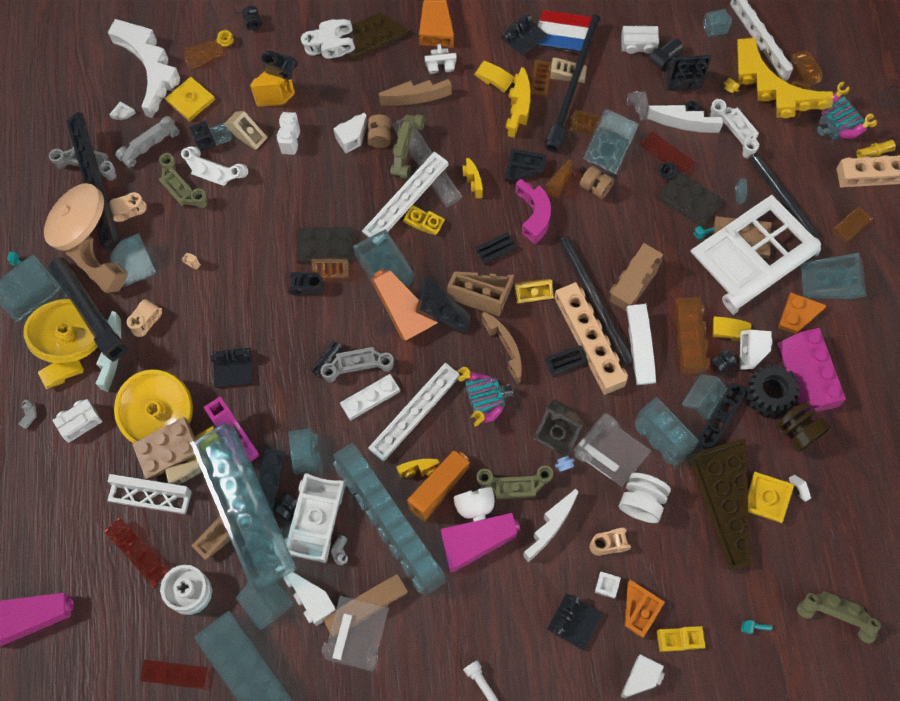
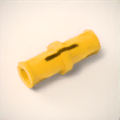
M889 140L857 150V153H859L857 158L866 156L880 157L881 154L895 151V142Z

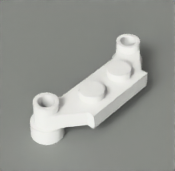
M721 99L714 100L711 105L710 116L722 117L723 122L742 143V155L745 158H751L759 147V143L756 140L759 134L758 131L738 108L726 107L725 101Z
M194 146L187 147L181 152V156L187 161L192 170L191 174L223 186L230 180L244 178L248 174V168L244 164H236L229 168L201 158L200 150Z

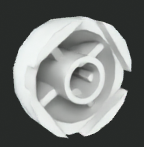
M492 487L481 488L478 491H469L455 496V507L459 514L466 519L473 518L474 522L486 519L485 515L492 511L495 504Z

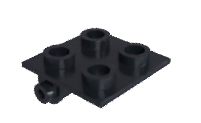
M529 13L523 14L519 21L516 20L515 24H511V27L504 30V33L500 36V39L522 56L548 36L546 32L531 21L532 17Z
M251 347L214 351L211 354L214 369V388L253 384Z
M566 593L547 630L584 651L603 613L583 603L576 595L571 596Z

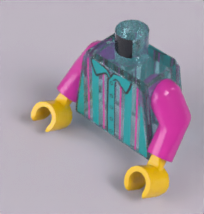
M844 82L839 83L838 91L833 93L832 108L821 111L822 117L819 121L821 125L817 127V132L821 136L829 133L835 140L839 138L854 139L866 131L868 126L875 127L877 125V120L869 122L874 117L873 114H868L864 120L844 96L840 97L842 94L849 92V86L844 91L840 90Z
M467 367L460 368L457 372L462 373V375L458 377V380L460 382L465 379L467 380L465 381V388L473 410L470 418H475L476 420L474 425L478 426L480 423L493 422L504 409V398L513 396L511 385L500 387L497 378L472 372Z

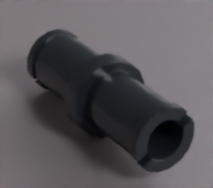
M333 340L326 351L319 355L320 359L310 371L320 378L322 366L332 363L336 354L343 347Z

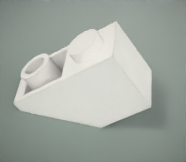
M365 112L333 128L335 138L345 153L354 150L362 144L368 126Z

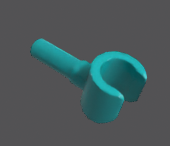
M698 226L693 234L697 239L701 240L707 234L714 232V227L704 230L701 226Z
M9 252L7 260L10 265H19L28 270L32 269L31 265L19 260V254Z
M748 620L742 623L741 631L753 634L754 628L772 630V625L758 624Z

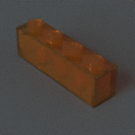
M700 297L677 298L674 308L681 376H704L707 369L710 368V358L706 357L708 340L704 338L706 322H703L702 319L704 304H701Z

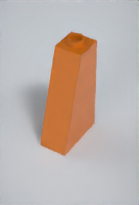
M424 0L419 31L420 45L437 46V44H441V47L454 48V33L446 0Z
M381 269L374 273L375 277L371 278V281L402 340L406 341L438 323L416 313L419 300L391 270L385 271Z
M453 451L408 498L409 510L425 522L470 468L469 458L462 452L458 454L456 451Z

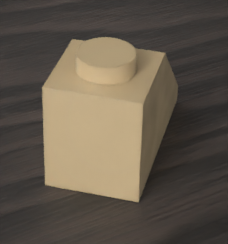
M245 111L235 112L225 122L226 127L235 137L254 150L268 138Z

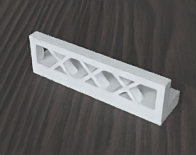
M110 474L108 483L112 486L107 501L186 515L192 491L187 486ZM117 488H124L127 495L121 499L114 498ZM139 491L144 492L147 497L140 502L135 501L133 495ZM158 494L163 495L166 501L160 505H155L152 498ZM178 497L184 498L182 509L174 508L171 502Z

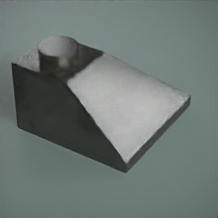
M553 399L544 413L533 440L564 456H569L584 423L571 407Z

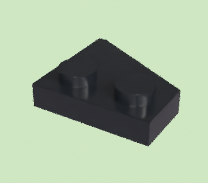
M511 149L505 182L543 174L547 155Z

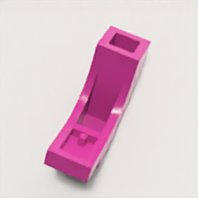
M520 179L516 183L515 193L524 199L534 211L533 215L522 225V234L532 243L536 244L548 229L551 205L546 192L540 186L534 190L529 183H525Z
M221 396L204 406V409L243 467L260 456Z

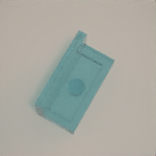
M701 374L682 405L686 408L695 409L703 419L709 420L725 394L727 387L719 377Z

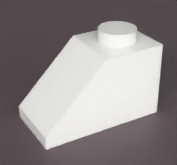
M741 331L740 370L754 369L771 351V331Z
M639 655L621 697L627 698L652 689L656 684L660 685L665 675L662 672L664 666Z

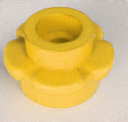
M223 30L219 32L217 42L221 46L227 47L234 42V38L229 31Z
M728 77L726 82H723L725 84L724 88L731 93L739 91L740 84Z

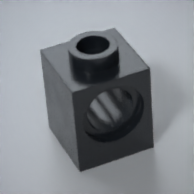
M206 120L189 127L200 152L216 146Z

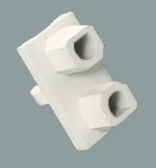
M437 44V50H431V56H425V66H427L429 74L438 73V65L444 64L445 72H454L456 53L449 54L448 48L441 49V44Z

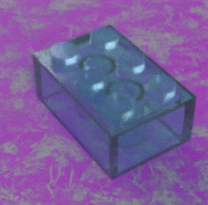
M386 229L353 246L355 257L370 281L371 278L375 277V272L384 269L385 271L391 270L405 286L414 282L413 271Z
M32 254L0 278V305L17 323L62 287Z
M657 397L639 411L634 423L636 430L641 435H645L649 439L650 445L654 449H658L663 454L664 460L674 467L690 455L699 442Z

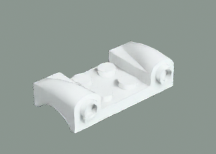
M304 474V478L299 484L300 493L289 535L283 545L286 555L326 563L339 504H341L346 486L344 481L326 480L310 474Z

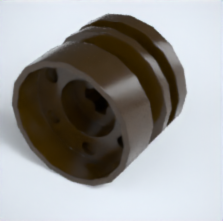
M809 401L792 408L776 425L779 431L788 427L782 433L784 437L792 433L795 435L789 443L797 453L809 447L831 429V426L823 417L815 421L812 419L817 412L815 408L808 413L806 412L812 406Z

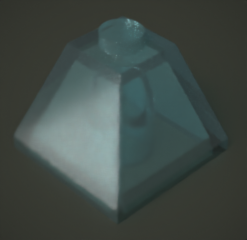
M139 234L121 240L109 255L112 263L117 262L128 273L122 287L156 274L146 245Z

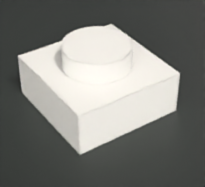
M600 572L594 593L615 599L621 578Z

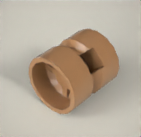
M381 114L371 116L368 119V144L374 148L389 146L391 144V119Z
M591 166L583 175L580 186L587 191L592 190L593 195L603 199L612 187L614 179L607 174L601 175L599 169Z

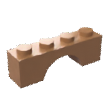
M90 235L77 246L64 250L66 255L71 257L77 263V266L82 268L89 278L100 286L102 291L106 293L120 291L128 273L117 262L103 265L99 263L93 252L94 239Z

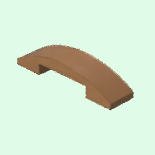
M486 312L482 313V323L490 337L498 334L512 359L508 361V369L516 383H520L522 371L521 358L514 339L496 318Z

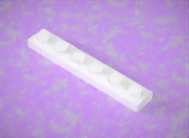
M731 0L730 5L751 36L756 38L757 45L782 80H788L793 70L792 64L787 61L781 48L776 45L773 36L767 32L764 23L759 20L755 10L750 7L747 0Z
M433 152L362 230L363 234L377 244L449 165L448 161L436 152Z
M445 363L368 447L369 451L384 462L458 380V377H460V374Z

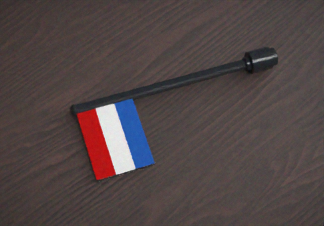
M543 10L538 27L546 32L548 36L536 46L580 53L557 122L549 127L544 142L545 148L550 152H558L562 147L566 135V130L563 126L598 22L601 20L597 14L589 17Z

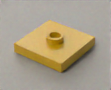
M190 77L169 94L165 100L190 122L209 106L215 98Z
M754 472L748 490V512L782 524L795 484Z

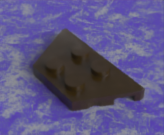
M380 12L353 24L350 39L353 40L355 49L349 52L350 60L353 61L410 35L409 29Z

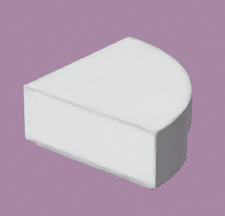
M119 102L110 113V116L116 120H124L133 116L136 112L133 108Z
M796 475L789 477L790 483L795 484L794 486L800 492L798 496L805 502L811 499L806 481Z

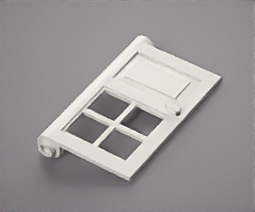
M770 195L700 243L690 252L728 292L722 297V301L725 307L734 315L741 306L812 256H818L821 251V243L773 195ZM769 210L785 224L772 234H769L756 220ZM750 223H753L766 236L765 239L753 247L737 233ZM787 228L802 242L789 253L774 239L775 236ZM768 241L784 255L770 266L755 251Z

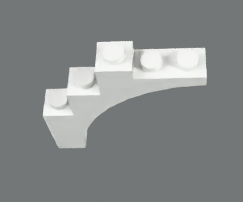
M115 19L108 34L114 44L131 51L143 62L147 71L148 85L141 107L147 117L153 118L155 112L159 109L162 98L166 96L167 90L173 92L179 84L180 76L175 67L167 65L168 57L164 48L155 46L157 40L152 29Z

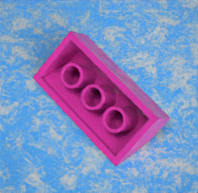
M820 328L800 332L777 343L786 371L789 372L791 370L794 373L792 375L793 378L797 377L798 379L796 384H800L797 404L800 405L806 401L812 404L806 411L807 413L814 408L817 412L837 408L846 400Z

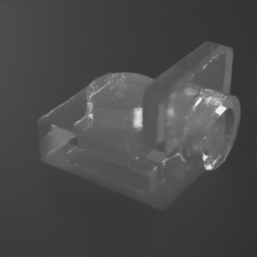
M646 91L629 93L626 102L627 106L635 105V111L639 113L640 120L647 119L649 106Z

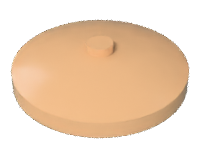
M80 184L67 191L55 203L46 219L44 226L46 242L53 248L62 251L71 249L85 240L93 231L102 215L104 208L102 192L91 184Z

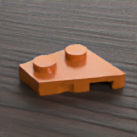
M790 293L778 328L797 334L814 317L822 312L826 305Z
M630 580L627 586L624 627L643 639L665 602Z

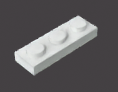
M389 374L340 402V405L351 421L400 392V389Z

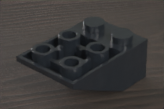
M711 55L674 57L667 62L664 72L667 91L702 88Z

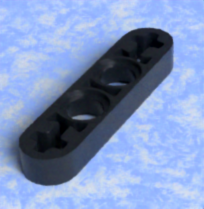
M733 383L729 386L698 438V444L701 448L707 450L716 445L745 396L746 391L743 385ZM737 389L739 395L734 400H731L733 391ZM729 404L732 411L726 413L721 409V406ZM715 419L720 420L722 428L717 429L713 427L712 421ZM711 431L714 434L710 439L711 442L707 444L704 441Z

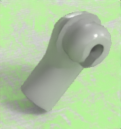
M24 400L21 403L25 416L18 424L24 429H27L37 417L36 405L30 400Z
M342 535L337 536L331 548L334 562L338 565H344L348 561V556L343 550L347 538Z

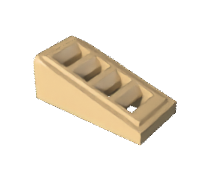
M553 58L550 79L571 81L573 74L570 71L575 69L576 63ZM583 66L578 82L585 83L587 66Z
M205 458L166 468L168 483L180 485L209 468V463Z

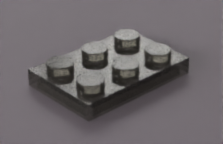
M679 170L657 197V200L702 228L724 201L723 198Z
M353 227L298 228L297 264L353 263Z

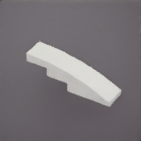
M685 105L649 106L647 119L660 124L696 132L719 133L723 124L722 117H704V111H686Z
M646 304L627 306L626 310L636 385L656 383L647 306Z
M576 489L545 513L544 519L547 523L534 533V538L537 542L524 552L523 556L528 562L545 548L562 526L578 495Z

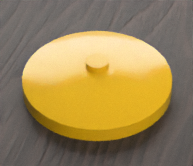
M70 299L55 300L40 306L28 317L24 326V338L28 349L33 355L47 362L69 363L88 356L98 347L94 341V336Z
M145 370L131 376L118 391L114 405L117 426L122 434L132 443L143 439L182 417L187 418L190 424L193 413L192 398L185 384L175 375L161 370Z

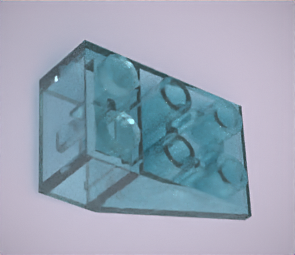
M605 109L597 123L583 159L616 174L639 124L611 110Z

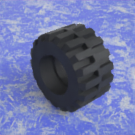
M770 364L764 368L760 367L757 372L755 371L745 389V394H748L746 401L751 402L749 406L751 409L753 407L756 409L755 413H763V417L770 415V418H775L777 415L778 417L783 416L784 413H787L799 397L800 384H796L798 382L797 377L793 378L792 375L794 373L791 370L787 372L786 367L782 366V368H779L778 364H774L773 367ZM772 384L778 387L782 398L775 399L769 397L764 392L763 385Z

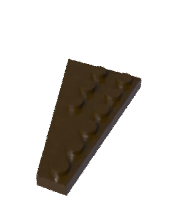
M742 438L688 455L730 572L750 566L746 438Z

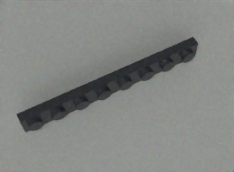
M77 112L67 120V125L84 184L95 186L103 194L104 208L96 229L102 249H109L119 242L85 118L83 113Z

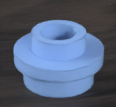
M569 456L558 459V464L555 465L556 468L558 467L559 472L574 467V458L569 459Z

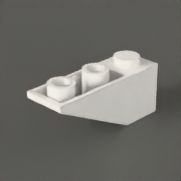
M283 569L286 574L283 578L289 588L293 586L296 593L293 596L299 605L303 604L306 608V611L303 613L309 623L313 621L317 626L323 622V618L336 611L324 590L289 569Z

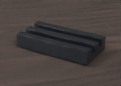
M508 232L475 247L484 265L517 249ZM508 244L510 245L509 247H507V248H505V249H502V250H500V251H498V252H496V253H494V254H492V255H490V256H488V257H486V258L484 257V256H486V255H488V254H490V253H492V252H495V251L499 250L500 248H502V247H504V246H506V245H508Z
M580 345L546 357L544 360L552 377L583 366L588 362ZM579 352L578 355L566 358L554 364L551 363L552 361H555L557 359ZM578 359H582V360L576 361V362H574V363L568 364V365H566V366H563V367H561V368H558V369H555V370H554V368H557V367H559V366L565 365V364H567V363L573 362V361L578 360Z

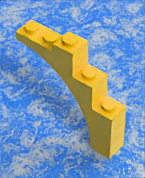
M756 38L738 39L739 84L750 85L757 83V101L776 100L777 118L795 117V110L806 111L809 109L823 110L832 108L833 92L806 90L785 82L770 71L763 62L757 49Z

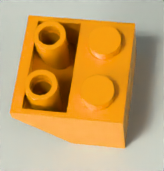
M265 71L250 84L255 103L258 107L283 105L295 94L292 79L285 80L281 77L267 74Z

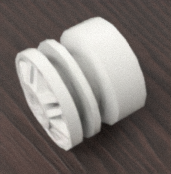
M632 473L629 478L630 482L626 486L629 492H624L618 507L624 513L638 520L658 523L664 510L660 504L667 502L668 498L666 496H669L671 488L665 482L650 475Z

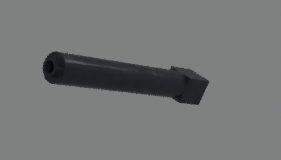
M63 257L55 258L49 265L50 270L94 336V341L103 355L112 362L116 361L129 350L119 335L113 331L68 261Z

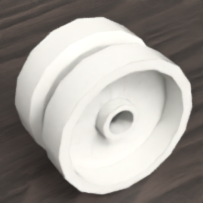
M180 565L166 573L161 582L160 592L163 601L168 607L182 615H193L199 613L208 605L212 595L210 580L199 569L191 565Z

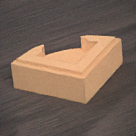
M186 253L182 257L183 263L196 270L199 268L200 263L196 256Z

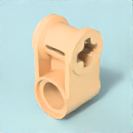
M135 192L109 201L112 217L116 222H122L128 218L141 215L147 209V205L142 200L140 194Z
M147 299L142 300L127 319V325L133 335L137 337L146 335L153 324L161 317L162 308Z
M618 528L596 534L589 545L591 552L594 555L601 556L631 549V545L628 544L625 532H627L626 528ZM595 541H602L605 548H598L595 545Z

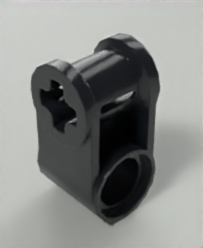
M266 51L261 57L264 71L267 74L281 77L285 80L292 78V72L298 65L295 58L273 51Z
M292 272L289 275L291 284L288 288V293L291 295H320L325 291L324 281L318 273ZM319 282L318 285L312 286L313 283Z

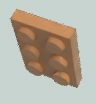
M715 217L714 234L733 222L735 218ZM758 221L771 234V222ZM753 223L737 232L751 247L766 238ZM768 241L755 251L762 258H769L771 242Z
M185 417L132 444L147 480H151L166 472V468L177 466L201 453L188 420Z

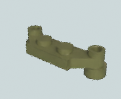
M405 115L402 127L398 129L397 144L393 147L394 164L391 166V175L400 176L401 179L407 180L410 178L411 166L405 165V160L414 128L422 130L424 127V115Z
M162 154L159 158L162 166V177L159 178L160 183L181 206L186 204L205 208L207 206L205 191L200 188L192 190L175 171V160L172 154Z
M544 465L538 469L535 476L494 478L490 470L481 469L477 473V482L481 487H492L496 500L535 498L536 493L552 480L553 470L549 466ZM482 478H487L488 480H487V481H482L481 479H482Z
M825 591L817 595L813 593L807 594L806 598L797 607V612L804 618H812L816 611H821L860 627L858 636L865 643H873L881 627V623L877 619L871 618L864 611L863 606Z

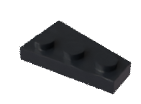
M426 277L423 281L416 313L461 334L467 333L471 315L435 282Z

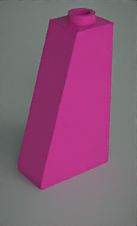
M510 513L441 529L450 573L459 570L516 538L517 531L520 530L518 519H514L513 514Z
M57 593L0 601V647L71 617V611L73 610V599L66 593Z

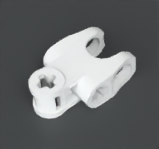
M346 19L324 21L320 23L318 30L307 31L301 36L305 51L311 56L322 53L323 57L329 59L340 57L355 49L352 39L340 38L353 31L350 20ZM343 25L348 26V27H346V28H339L340 26H343Z

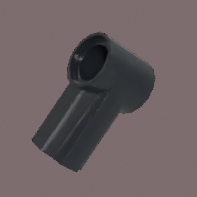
M673 38L661 49L656 48L649 56V61L661 71H664L667 62L680 54L684 46L678 38Z

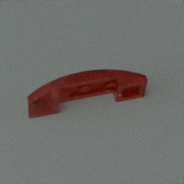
M121 518L117 519L104 532L135 565L149 584L156 588L162 582L166 573H168L167 569Z

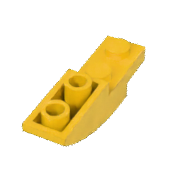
M522 67L519 74L516 73L515 87L511 88L509 92L512 106L510 114H512V117L507 119L506 129H508V137L515 138L519 124H527L530 109V84L525 68Z

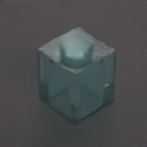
M726 9L706 13L703 25L707 36L713 37L728 33L732 25V18L728 15Z

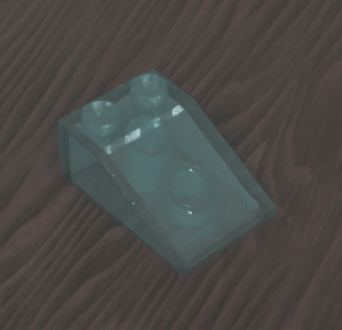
M859 253L801 264L803 296L805 298L852 299L867 296L863 261Z

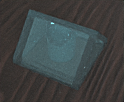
M269 572L248 581L236 597L260 631L294 605Z

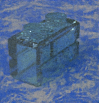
M312 428L289 431L293 472L297 475L318 471L321 457L319 452L316 453L315 446L319 445L317 434L313 433Z

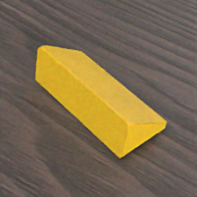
M551 279L514 283L517 303L554 299Z

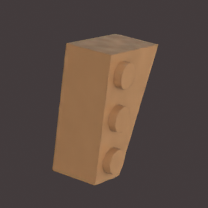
M643 243L636 256L630 261L627 270H624L620 275L618 284L612 286L609 292L611 294L609 301L627 312V306L636 303L657 273L663 254Z
M454 272L447 286V294L455 302L500 317L512 289L514 275L506 277L496 276V274L487 276L471 272Z

